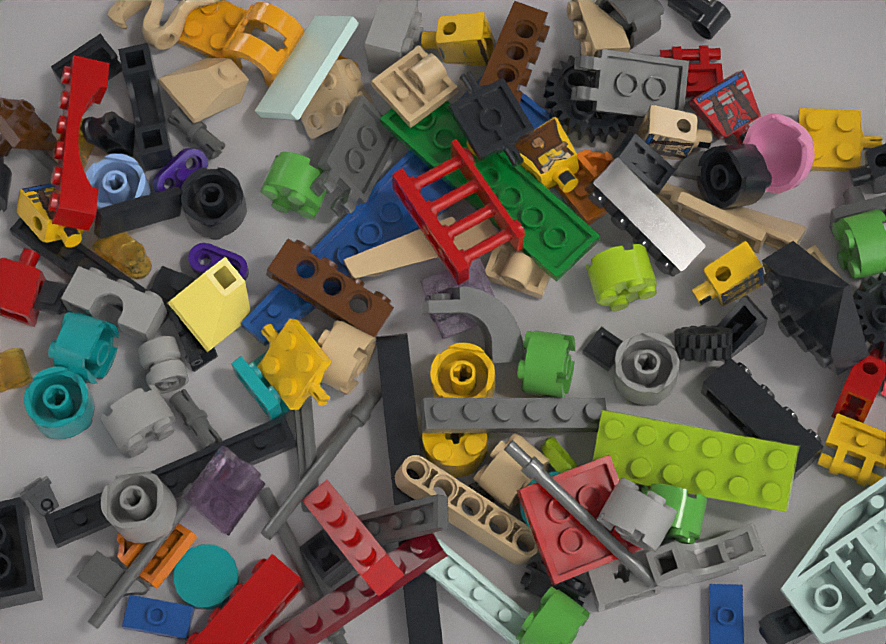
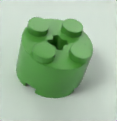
M286 151L280 152L279 156H275L260 191L264 196L273 201L271 206L275 210L282 213H288L289 210L298 212L304 218L311 220L315 218L327 191L324 190L322 195L318 197L310 189L313 181L323 173L320 167L316 169L309 165L310 158Z
M880 209L841 218L838 222L832 224L833 235L839 241L841 250L837 252L839 266L842 270L848 269L853 279H861L886 272V230L882 221H886V216Z
M537 330L526 332L524 339V349L527 350L526 359L520 360L518 366V379H522L521 388L523 392L554 398H566L565 394H568L574 372L575 361H571V354H569V351H575L576 345L573 335Z
M651 484V489L646 485L642 486L641 493L646 495L648 491H652L666 500L665 504L677 511L676 518L665 537L674 538L682 544H694L696 540L700 539L707 504L705 496L697 493L696 499L688 497L687 489L669 485Z
M551 586L541 599V604L536 612L532 611L522 624V629L516 639L520 642L519 644H572L580 630L579 627L585 625L591 612L559 589L556 590Z

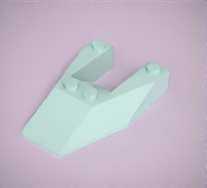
M886 476L840 507L780 590L820 644L830 643L886 627Z

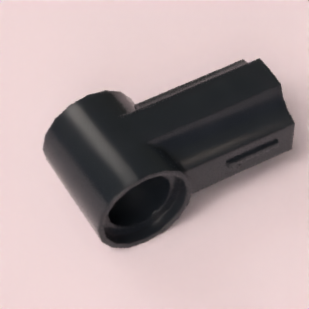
M668 0V6L690 21L693 29L701 37L711 40L731 18L730 11L718 0Z

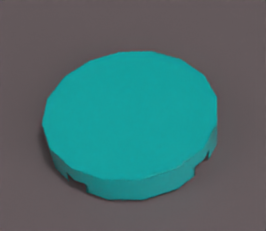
M201 544L187 550L176 564L173 582L178 595L185 603L196 609L212 610L223 606L229 601L230 593L239 583V571L234 558L227 550L217 545Z

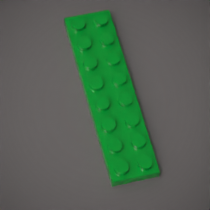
M446 101L411 128L393 108L380 118L381 125L430 169L451 159L452 141L457 139L462 148L467 147L466 138L448 110L449 105H451L449 101ZM504 152L495 153L480 162L476 155L472 154L475 161L474 165L513 220L517 219L521 223L525 231L521 251L531 257L556 282L600 241V235L524 167L520 164L512 167ZM460 169L441 178L452 189H456L468 182ZM476 192L464 198L476 210L485 206ZM493 217L488 218L499 231H502Z

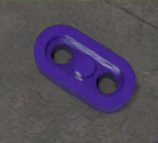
M195 148L181 150L156 174L153 181L155 192L179 187L182 190L183 183L190 174L200 168L208 167L206 155L201 150ZM191 157L193 161L192 166L187 168L186 161ZM170 178L171 185L169 188L166 189L164 187V182L166 179Z
M199 243L189 252L188 260L191 269L200 276L224 257L239 271L238 273L245 281L249 275L246 260L242 256L210 243ZM208 258L211 260L207 265L200 264L203 259Z

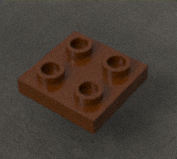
M0 98V155L2 157H7L12 148L53 151L57 139L52 134L51 127L38 117L34 112V106L24 99Z

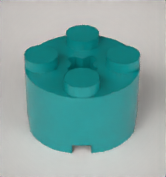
M67 312L63 317L62 329L57 340H53L49 346L48 356L54 359L55 367L68 368L69 371L81 376L84 381L96 384L97 381L95 379L97 377L103 379L108 374L115 360L118 348L113 346V338H119L118 328L113 323L80 312Z
M57 366L40 371L33 377L32 383L26 388L24 393V406L36 427L48 438L67 439L74 437L88 429L93 422L92 418L95 411L93 396L83 378L69 371L68 368Z

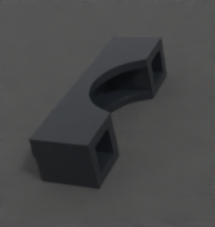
M148 43L118 49L123 76L132 106L135 122L134 130L140 158L145 171L162 168L174 158L155 64Z

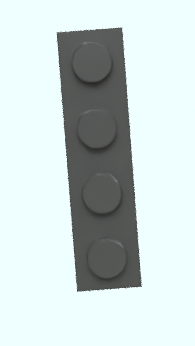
M436 494L358 515V517L380 545L383 546L447 530L448 496Z

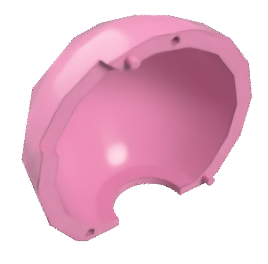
M774 113L762 116L749 127L743 144L756 145L758 151L764 157L768 171L772 175V183L766 188L765 192H785L796 188L808 177L815 158L814 142L807 130L791 118Z

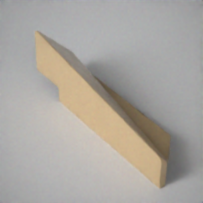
M668 183L664 185L659 194H655L673 213L735 243L741 244L747 241L751 249L758 254L763 244L777 250L792 241L799 245L807 229L804 225L742 206L731 208L713 206L707 203L700 193Z
M452 216L439 222L442 226L445 224L450 226L456 221ZM487 219L454 237L455 241L453 242L458 250L463 249L466 251L498 232L491 221ZM419 229L346 258L343 261L352 278H360L364 276L375 277L395 268L439 258V256Z

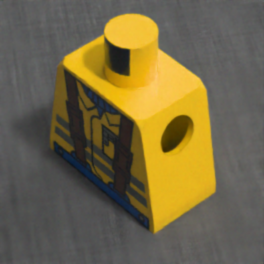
M47 183L20 189L16 212L42 242L48 243L62 239L68 248L75 247L81 242V234L84 233V230L52 224L53 211L48 210L50 195L52 192H55L56 185Z
M744 241L703 269L706 281L691 289L700 306L715 297L721 306H725L766 284L763 278V266L747 241Z

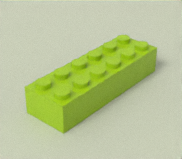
M602 410L593 460L610 455L619 480L625 478L633 483L651 486V484L675 486L687 489L689 494L697 495L699 493L705 497L787 512L799 446Z

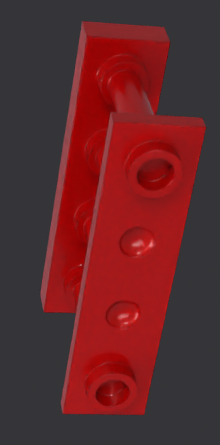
M456 139L451 142V159L416 178L414 176L409 177L402 168L392 174V188L453 279L460 285L469 280L471 262L508 241L516 252L521 251L525 231L517 219L513 220L478 171L474 165L475 161L470 150L467 147L462 148ZM457 169H460L468 181L432 202L430 200L425 201L420 194L422 188ZM476 192L485 205L484 207L450 226L446 224L441 225L437 219L440 211ZM490 217L494 218L502 230L466 251L463 249L458 250L453 242L455 241L454 237Z

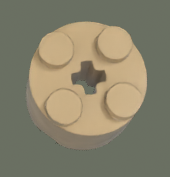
M338 320L330 331L325 329L317 344L332 362L324 372L321 382L346 395L351 394L359 384L354 378H357L361 372L365 373L371 362L376 348V343H374L376 338Z
M517 433L512 435L506 443L501 441L490 454L493 458L492 462L488 466L484 465L474 476V480L508 511L520 503L516 490L526 487L532 480L521 471L522 467L504 451V448L513 440L531 458L535 456L544 465L543 469L545 471L548 470V463H550L547 457Z

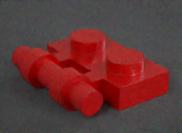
M700 45L698 49H681V46H672L671 49L660 50V57L699 61V64H689L685 97H696L723 80L722 63L710 64V60H721L720 48H709L708 45Z

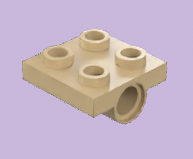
M420 45L371 80L373 88L410 128L458 93V86L447 76L446 69L441 61L434 54H427Z
M509 241L493 250L483 273V279L542 299L551 278L531 257L522 251L516 252Z

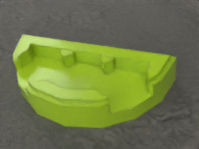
M549 436L541 444L543 454L550 460L551 466L557 472L562 473L578 467V464L554 436Z

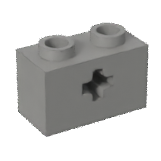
M640 550L632 553L651 571L645 554L649 551ZM619 559L586 572V578L598 613L660 594L662 591V586L657 585L655 582L650 587H647ZM619 572H623L624 576H629L627 583H623L621 578L617 579Z

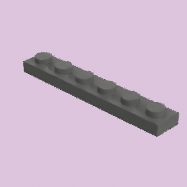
M422 398L419 402L423 433L598 432L602 410H607L605 398Z

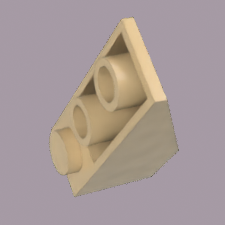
M572 0L567 3V17L574 24V36L576 40L580 41L581 55L598 57L600 49L630 52L631 47L624 28L592 0Z

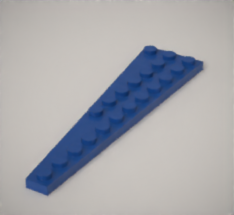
M482 76L477 81L478 85L480 83ZM468 91L459 100L464 98ZM523 93L520 106L534 129L551 120L549 112ZM409 150L374 186L366 203L356 205L355 210L351 214L348 213L310 253L319 259L322 257L330 259L337 264L339 272L348 276L350 273L344 264V259L419 230L420 228L392 188V174L403 168L409 177L414 176L416 178L429 171L430 168ZM440 178L422 188L420 194L425 201L430 200L432 202L454 189ZM448 207V208H446V209L440 211V212L438 213V216H440L442 213H444V212H445L446 210H448L450 207ZM301 265L296 269L297 274L302 278H310L314 274L313 269L308 265ZM327 282L323 285V289L328 295L333 296L340 291L339 286L334 282ZM278 284L241 322V325L260 343L266 346L269 344V341L261 333L265 325L272 324L279 334L289 319L300 321L316 308Z

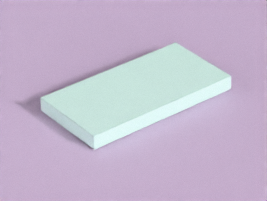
M315 16L255 109V112L261 118L299 120L359 24L353 16Z

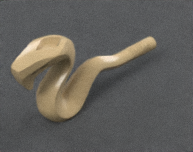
M117 0L107 14L116 26L127 29L126 21L138 11L150 6L142 24L144 39L151 47L165 50L171 48L179 40L187 16L192 10L215 4L221 0H182L173 9L163 26H160L159 22L164 9V0Z

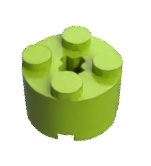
M632 244L634 248L632 250H624L623 245L609 248L592 257L591 266L586 264L585 267L593 293L599 305L610 306L611 311H620L627 308L629 302L637 299H649L657 294L655 288L657 281L647 250L641 244Z

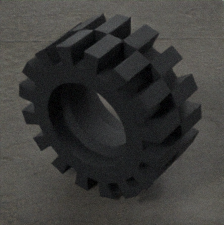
M714 325L677 328L674 330L675 351L679 359H685V361L695 360V362H701V360H706V362H712V360L721 361L722 359H729V357H732V330Z

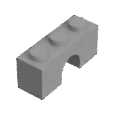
M78 266L61 297L67 310L97 318L100 311L106 306L120 305L123 307V311L117 323L122 333L143 342L154 339L167 314L165 305L159 295L151 291H145V293L137 291L132 284L122 279H118L117 282L108 279L106 274L96 268L91 267L87 270Z

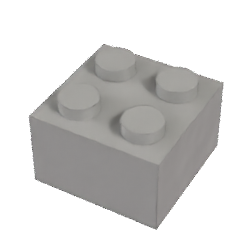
M418 0L379 1L364 43L369 72L381 74L412 51L415 44L420 45L424 28L420 27L422 13L418 9Z

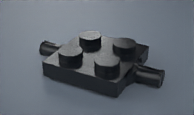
M471 71L466 72V75L465 73L462 74L459 79L464 84L468 93L461 100L449 105L448 110L479 162L495 153L504 152L512 167L521 164L524 159L515 145L520 140L532 135L535 129L504 78H501L492 84L479 86Z

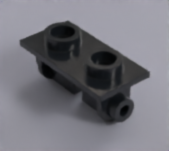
M170 308L171 314L169 318L174 322L184 347L185 359L187 362H190L192 370L195 372L217 358V352L215 347L207 352L174 310Z
M539 560L538 563L534 561L529 563L526 568L532 572L531 574L525 572L520 581V584L525 586L524 590L540 598H543L552 586L556 590L562 591L582 607L584 602L579 600L580 597L586 598L591 593V591L584 588L586 584L576 577L555 585L551 584L542 560Z

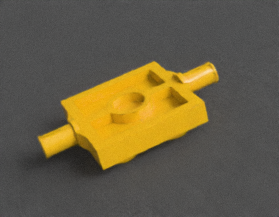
M799 108L798 123L807 130L814 142L815 158L810 170L849 172V169L861 166V152L863 148H874L882 145V136H864L861 128V110Z
M289 319L279 334L272 324L265 325L261 333L269 341L270 347L257 367L270 385L275 388L289 409L299 410L305 400L311 395L319 406L328 403L327 400H330V396L322 389L320 383L324 372L332 362L298 320Z

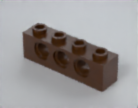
M514 1L479 86L489 85L504 78L520 104L523 92L519 91L521 86L527 87L532 70L528 69L530 63L536 64L541 48L537 47L539 42H545L550 26L545 25L548 12Z
M288 238L267 268L266 276L335 321H343L376 338L394 309L390 305L391 300L381 292L375 291L373 294L364 288L365 283L361 279L352 278L351 274L346 276L339 272L337 264L326 257L319 259L310 253L312 249L304 242L297 239L293 242ZM301 265H308L313 269L314 274L310 278H302L297 274L296 269ZM327 282H334L339 286L340 292L337 295H328L325 293L323 285ZM354 299H360L365 302L367 309L362 313L354 312L350 308V302Z

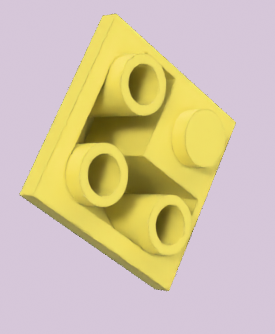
M226 257L168 302L207 352L239 328L241 322L251 313L246 282Z

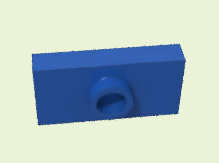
M709 584V644H744L743 585Z
M130 595L122 627L128 630L187 641L195 608L189 605Z

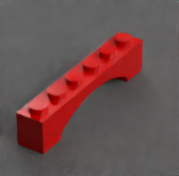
M74 55L70 66H64L61 84L66 86L65 91L62 90L58 105L59 109H63V116H59L56 126V133L61 134L60 141L57 140L53 155L54 159H58V166H54L51 176V184L56 186L55 192H52L48 205V210L53 211L52 224L89 231L96 217L99 189L92 188L81 163L78 143L81 118L94 103L101 104L108 87L110 63Z

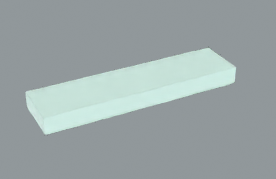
M438 539L447 557L425 572L510 644H519L520 642L516 637L521 631V626L529 616V613Z

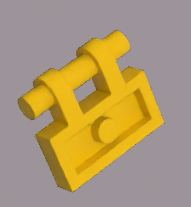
M837 413L825 446L837 451L834 457L821 453L817 465L829 469L828 473L838 476V473L855 479L857 480L856 484L865 487L866 484L872 486L883 478V476L871 472L873 466L876 465L886 469V432ZM846 454L863 460L862 468L844 462Z

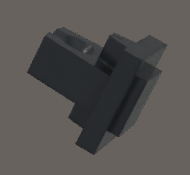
M45 280L33 308L51 315L71 312L67 310L61 299L69 284Z
M48 476L42 479L41 477L37 478L25 486L24 491L20 493L24 501L28 500L43 517L59 507L50 487L52 482Z

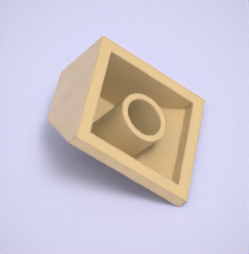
M206 57L160 77L158 82L194 124L241 103L248 78L231 58Z

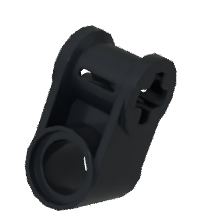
M113 111L105 113L103 117L95 118L91 116L82 121L81 131L88 143L106 152L107 155L124 154L133 157L135 145V125L126 121Z

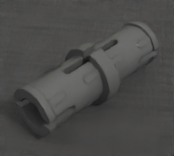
M180 107L171 112L174 118L169 116L168 123L181 131L190 144L195 143L212 159L217 158L222 153L219 148L223 150L225 143L207 130V125L203 122L193 124Z
M182 389L181 392L178 391L169 399L170 404H172L183 419V425L186 430H191L204 449L222 441V438L207 420L208 415L206 412L196 406L186 389Z

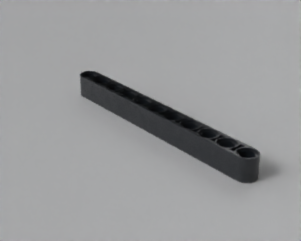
M407 333L376 337L394 506L415 500L397 487L395 474L408 457L412 455L421 456ZM406 469L410 478L419 479L418 474L414 470ZM409 539L403 540V541H399V542H398V545H399V546L402 545L403 543H405V542L408 541ZM423 572L403 586L409 644H443L436 580L426 572Z

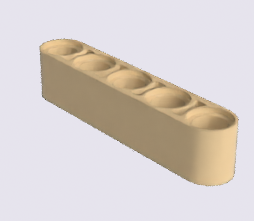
M412 455L396 471L395 483L397 487L415 500L436 495L434 487L443 489L446 496H448V522L515 565H523L539 551L532 531L526 524L424 457ZM406 469L414 470L418 474L419 479L410 478ZM462 505L469 506L474 516L465 514L462 510ZM489 523L496 524L500 528L501 534L494 533ZM517 541L524 542L527 545L528 552L519 549Z

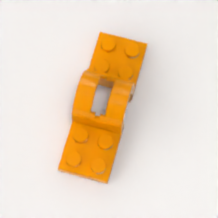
M221 0L215 4L192 10L187 16L182 34L177 42L207 57L231 58L240 70L243 68L241 58L246 59L262 71L265 84L270 87L305 31L295 18L272 4L256 2L254 5L251 4L248 10H245L226 0ZM269 26L284 36L283 45L285 47L283 49L279 48L276 51L263 40L252 36L251 33L255 27L266 32ZM339 55L338 58H337V60H342V59H347V58H345V57Z

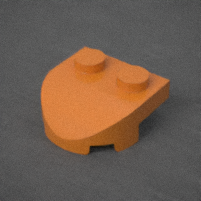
M590 149L578 152L579 169L573 174L578 179V185L567 193L563 192L558 185L554 186L575 213L588 225H591L608 213L604 208L595 206L588 197L589 193L584 190L614 160L613 155L606 151L599 153L591 152Z
M178 524L138 577L158 589L197 539V536L191 530ZM118 532L116 540L119 543V553H117V557L129 568L147 543L127 541Z

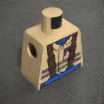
M650 105L638 129V136L664 159L684 160L689 156L694 147L709 149L712 141V131L697 129V116L695 114L656 105Z

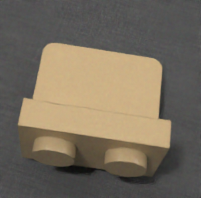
M352 58L335 61L301 115L302 123L311 139L318 138L338 128L354 97L363 94L373 105L372 98L365 91L360 79L361 72Z

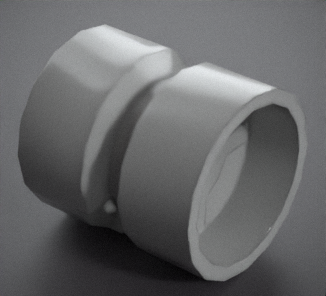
M157 337L138 347L137 353L142 368L148 370L145 373L148 387L149 385H155L161 394L178 390L188 383L189 377L184 362L179 360L181 353L175 337Z

